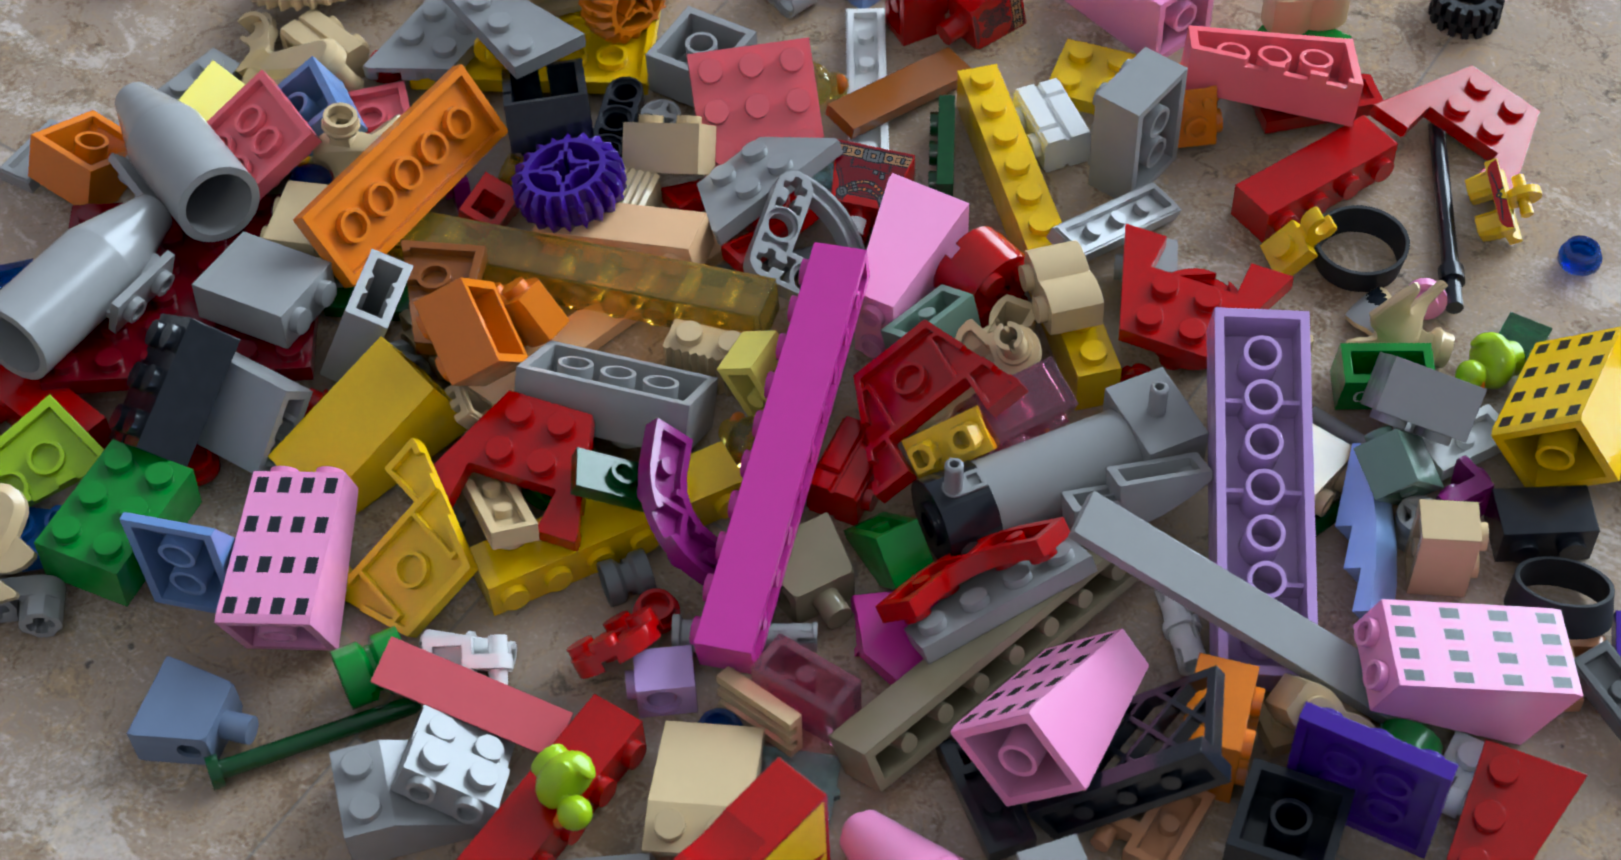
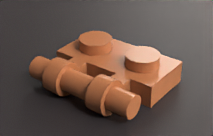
M1204 791L1148 810L1140 822L1128 817L1098 827L1090 839V843L1098 851L1107 852L1114 840L1122 839L1126 841L1127 844L1123 849L1121 860H1182L1212 810L1216 795Z

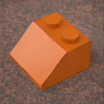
M91 110L31 134L28 177L72 205L106 204L118 201L128 186L118 179L119 174L108 161L111 153L123 157L127 156L120 126L96 111Z

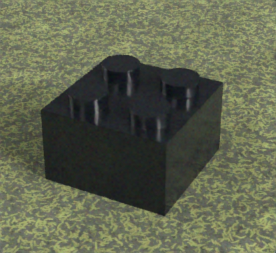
M1254 757L1226 841L1222 860H1335L1356 790Z

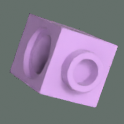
M692 645L644 649L633 657L634 670L625 671L626 692L628 700L637 699L640 718L698 712Z

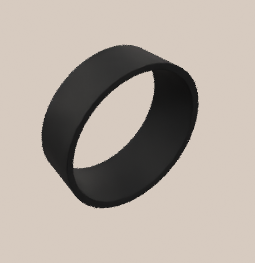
M1364 205L1344 206L1325 214L1323 217L1330 215L1338 229L1330 237L1314 246L1318 254L1314 261L1318 271L1328 282L1348 291L1370 292L1376 287L1384 288L1396 279L1410 250L1409 235L1399 220L1383 210ZM1340 233H1367L1381 239L1392 249L1396 257V263L1380 271H1354L1333 262L1325 255L1321 247L1329 238Z
M1535 557L1521 562L1516 567L1503 602L1504 606L1554 608L1561 610L1568 639H1590L1605 634L1612 627L1615 588L1612 581L1604 573L1585 563L1562 557ZM1551 585L1563 587L1582 593L1597 603L1589 605L1559 603L1534 593L1527 586Z

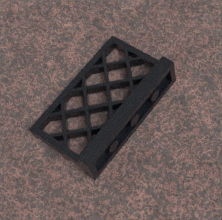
M1215 665L1133 696L1122 718L1123 721L1118 726L1087 790L1028 802L1026 814L1055 841L1073 834L1078 835L1230 783L1232 765L1221 755L1225 673ZM1207 689L1206 694L1193 710L1186 707L1197 692ZM1166 704L1149 726L1143 723L1153 708ZM1179 713L1185 715V720L1170 738L1163 735ZM1200 725L1205 727L1204 737L1200 736L1189 740ZM1136 729L1142 731V735L1126 754L1120 751V748ZM1156 741L1163 744L1158 752L1146 755ZM1114 756L1120 760L1115 767L1102 771Z

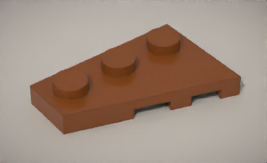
M401 240L404 262L413 265L407 286L417 354L437 355L431 340H427L423 336L417 325L416 316L419 314L413 302L460 277L482 280L488 260L486 246Z

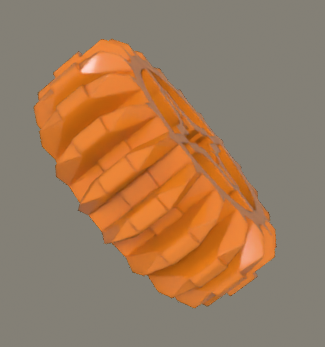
M579 0L578 2L582 8L580 17L585 20V25L590 28V31L605 41H610L614 44L617 42L626 44L631 38L638 39L641 31H647V28L654 19L659 20V12L667 7L665 0Z

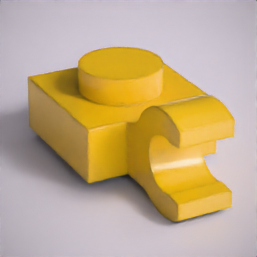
M1315 206L1302 216L1301 224L1292 219L1263 242L1260 248L1272 270L1293 276L1318 257L1314 246L1330 237L1338 228L1330 215L1323 217L1320 209Z

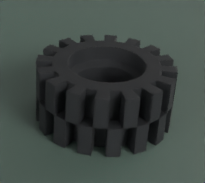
M1430 0L1428 15H1431L1430 21L1432 24L1437 23L1436 28L1442 32L1446 28L1449 29L1448 36L1454 37L1456 33H1460L1461 39L1468 40L1469 34H1473L1474 39L1482 38L1483 33L1488 36L1493 32V28L1497 29L1505 0ZM1460 2L1471 3L1473 5H1467Z

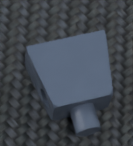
M166 656L127 732V736L138 758L141 760L206 765L204 757L216 753L219 760L228 740L250 745L257 735L259 721L257 716L242 713L243 705L235 685L230 681L176 658Z

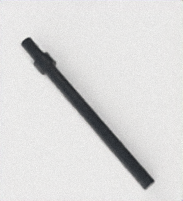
M1430 122L1428 124L1441 255V265L1438 267V281L1442 280L1448 285L1445 289L1447 293L1446 311L1450 314H1458L1464 309L1462 287L1465 285L1466 280L1464 266L1459 262L1446 132Z

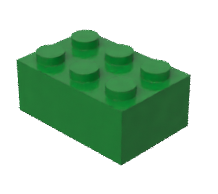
M112 439L34 542L45 574L55 576L63 580L64 583L128 607L146 580L119 519L123 512L188 523L202 503L194 470Z

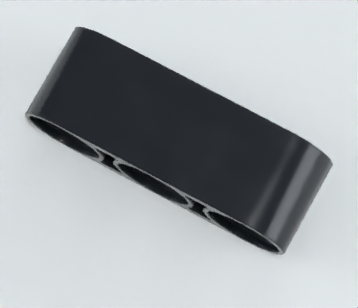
M620 77L609 83L593 129L594 136H600L603 142H611L621 158L623 122H639L641 109L645 106L643 85L639 80L633 77Z

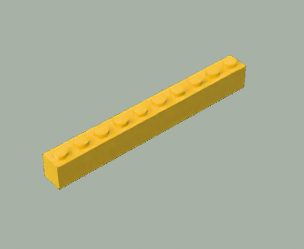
M992 64L957 71V109L1008 240L1024 254L1025 250L1053 245L1046 237L1052 227L1061 224L1062 221L998 65ZM1041 323L1074 410L1102 406L1105 388L1120 383L1122 370L1104 324L1050 335L1044 323Z

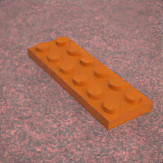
M462 64L452 66L313 199L293 221L320 257L331 262L333 274L344 288L354 287L357 284L371 249L373 248L387 254L508 133V129Z

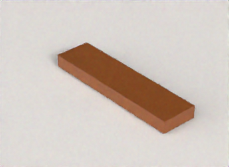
M946 47L828 103L825 114L850 139H853L938 98L939 95H944L956 89L957 71L971 69V67L949 47Z

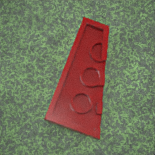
M1485 740L1446 860H1534L1588 775Z

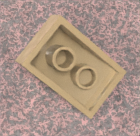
M665 721L647 802L642 853H651L656 860H673L710 827L724 809L761 774L765 728Z

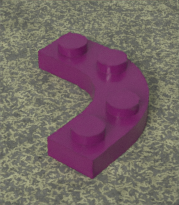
M657 417L645 425L638 467L637 496L642 503L649 526L657 541L666 552L669 562L675 568L681 569L689 577L704 586L707 574H714L718 559L715 557V549L718 537L703 526L693 511L687 493V474L693 439Z

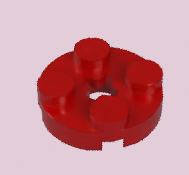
M645 606L631 615L628 610H625L602 624L606 630L594 639L592 635L586 636L570 645L566 651L571 657V663L581 679L591 678L606 672L601 664L602 662L611 663L618 660L619 664L649 647L661 636L659 631H663L664 626L650 606Z

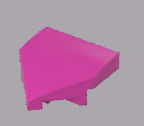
M892 592L853 595L850 600L851 610L855 616L857 646L854 648V655L861 657L891 686L924 658L908 640L904 630L908 624L904 620L883 623L875 608L878 603ZM939 601L935 602L930 608L939 603Z

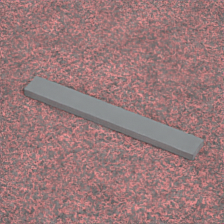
M1096 491L1091 492L1086 497L1068 535L1069 538L1299 676L1327 687L1341 701L1379 724L1387 719L1400 718L1370 711L1357 648Z

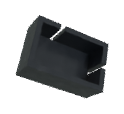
M582 58L552 62L546 65L551 97L543 98L539 70H535L519 79H516L507 69L501 70L503 105L512 154L521 153L524 156L525 153L536 152V144L545 146L551 143V137L557 141L564 139L568 133L572 138H577L584 132L589 139L594 137Z
M161 314L159 320H154L146 333L145 344L148 345L146 349L148 354L145 360L142 359L141 362H136L128 375L127 386L130 389L124 403L118 404L111 415L109 428L112 431L108 439H114L187 467L241 339L193 318Z

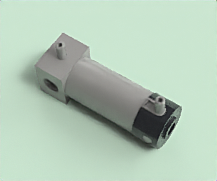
M1160 367L1105 388L1103 412L973 461L967 460L962 462L958 458H950L945 462L943 470L914 480L911 493L916 518L925 540L937 560L949 553L951 557L967 554L978 544L977 540L985 536L1019 525L1062 517L1061 492L1105 485L1106 467L1198 452L1204 460L1209 432L1164 368Z

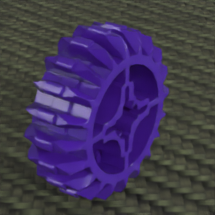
M585 132L577 138H572L568 133L564 139L557 141L551 137V143L545 146L536 144V152L525 153L524 162L515 165L516 174L511 177L514 192L513 198L522 216L526 218L528 223L536 224L539 230L549 227L553 233L558 232L561 228H566L571 233L576 226L583 225L588 228V223L593 220L603 221V213L615 212V203L624 200L623 192L627 188L625 166L622 158L619 157L618 151L613 148L611 142H603L600 136H594L589 139Z

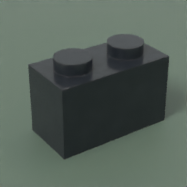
M1587 485L1492 489L1484 514V520L1489 526V540L1495 562H1515L1520 564L1527 559L1544 556L1562 557L1576 561L1589 559L1600 533Z

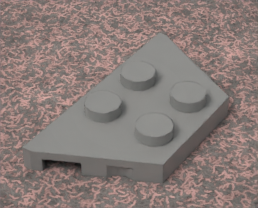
M426 0L363 65L365 77L370 80H378L379 72L401 73L402 80H420L424 78L432 79L433 81L439 80L452 66L462 64L466 67L475 57L473 46L477 37L443 0Z
M759 137L755 141L747 143L739 153L724 164L715 167L708 176L697 183L717 243L722 246L761 216L771 187L783 173L795 170L813 177L842 155L843 150L839 140L836 138ZM789 185L787 187L789 194L795 190L793 186Z

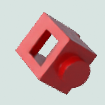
M484 173L459 208L457 224L462 227L461 232L468 240L476 244H481L484 240L492 245L495 244L511 219L519 212V208L516 207L513 198L514 192L512 187L491 174Z

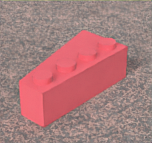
M1188 25L1181 65L1188 68L1185 90L1208 88V86L1217 85V98L1353 127L1364 86L1353 39Z

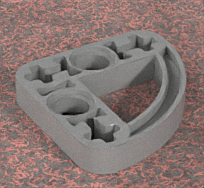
M795 170L783 173L771 187L743 263L744 273L752 283L789 301L792 295L798 296L800 291L795 285L794 275L799 273L800 265L804 258L793 253V249L808 208L826 225L838 246L865 250L861 235L853 219L838 199L820 183ZM790 185L795 188L794 195L797 197L787 208L782 205L787 200L789 195L787 187ZM776 218L783 221L788 228V236L784 238L775 236L769 229V220ZM762 257L769 259L768 266L771 269L768 272L761 269L762 262L760 259ZM786 266L789 270L783 277V280H781L780 277L784 273L781 270Z

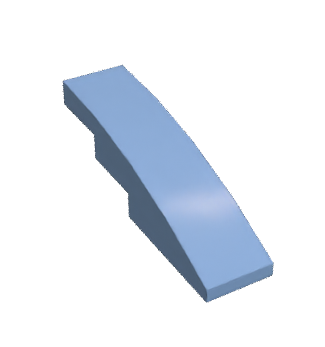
M1352 443L1335 527L1349 540L1344 569L1358 583L1352 612L1360 619L1381 599L1395 600L1397 590V540L1392 504L1375 500L1353 449L1361 445V443Z

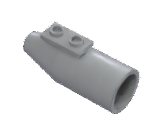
M133 82L124 86L115 98V108L127 156L123 157L111 153L108 161L119 174L118 179L131 189L135 194L134 198L147 194L158 199L167 208L183 231L195 240L217 242L230 238L244 229L254 217L259 205L260 192L258 184L201 114L194 108L146 83Z
M147 194L139 195L68 229L0 290V364L18 376L38 380L53 369L107 317L109 318L108 329L115 334L127 322H136L145 311L147 303L156 295L159 297L163 296L170 289L175 279V275L172 274L175 254L169 250L161 257L156 254L172 226V218L167 208L153 196Z

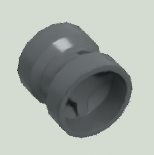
M643 548L628 552L626 557L620 560L621 564H618L617 561L611 558L596 563L603 591L611 607L624 604L628 598V592L631 595H641L649 589L657 588L651 565Z

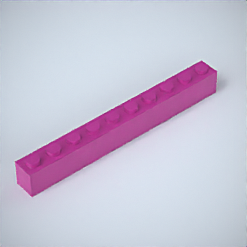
M814 242L810 258H804L801 262L799 270L800 291L798 296H791L788 305L787 320L790 322L788 331L779 335L776 346L778 364L775 372H768L765 381L764 397L767 399L764 410H757L754 417L752 435L755 440L752 450L746 449L742 456L740 476L743 477L740 490H733L729 499L728 517L731 518L727 532L721 531L717 539L715 557L718 559L714 574L708 573L704 581L702 598L705 606L702 615L694 617L690 628L689 642L691 645H694L699 664L722 669L729 666L738 672L757 674L869 282L870 270L867 250Z

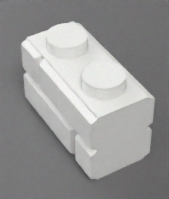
M1054 78L1039 82L1038 86L1032 84L1017 88L1013 95V104L1034 156L1038 159L1043 170L1050 172L1064 168L1066 164L1072 166L1086 162L1090 154L1092 136L1060 81Z

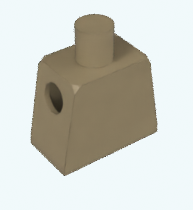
M826 512L799 525L777 605L795 623H803L820 615L829 628H838L844 625L852 616V610L846 601L855 595V579L853 566L835 526Z

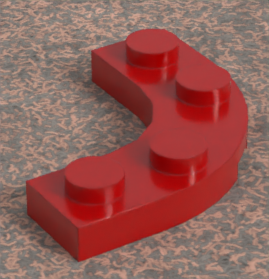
M1064 517L1015 526L978 539V544L967 554L951 557L949 553L929 564L901 584L878 603L875 608L883 623L904 620L908 625L917 623L932 613L930 607L935 602L953 595L960 589V583L992 568H995L996 571H1002L1022 561L1029 560L1032 565H1036L1051 559L1058 552L1056 547L1068 537L1070 533L1069 527Z

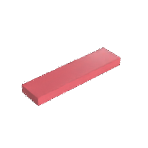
M391 636L370 681L377 686L422 705H427L537 754L554 743L574 716V713L393 636Z

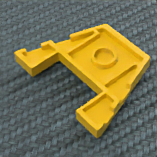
M411 438L384 469L413 500V504L354 570L349 566L345 601L389 627L395 626L401 634L417 638L479 568L425 445L421 440Z

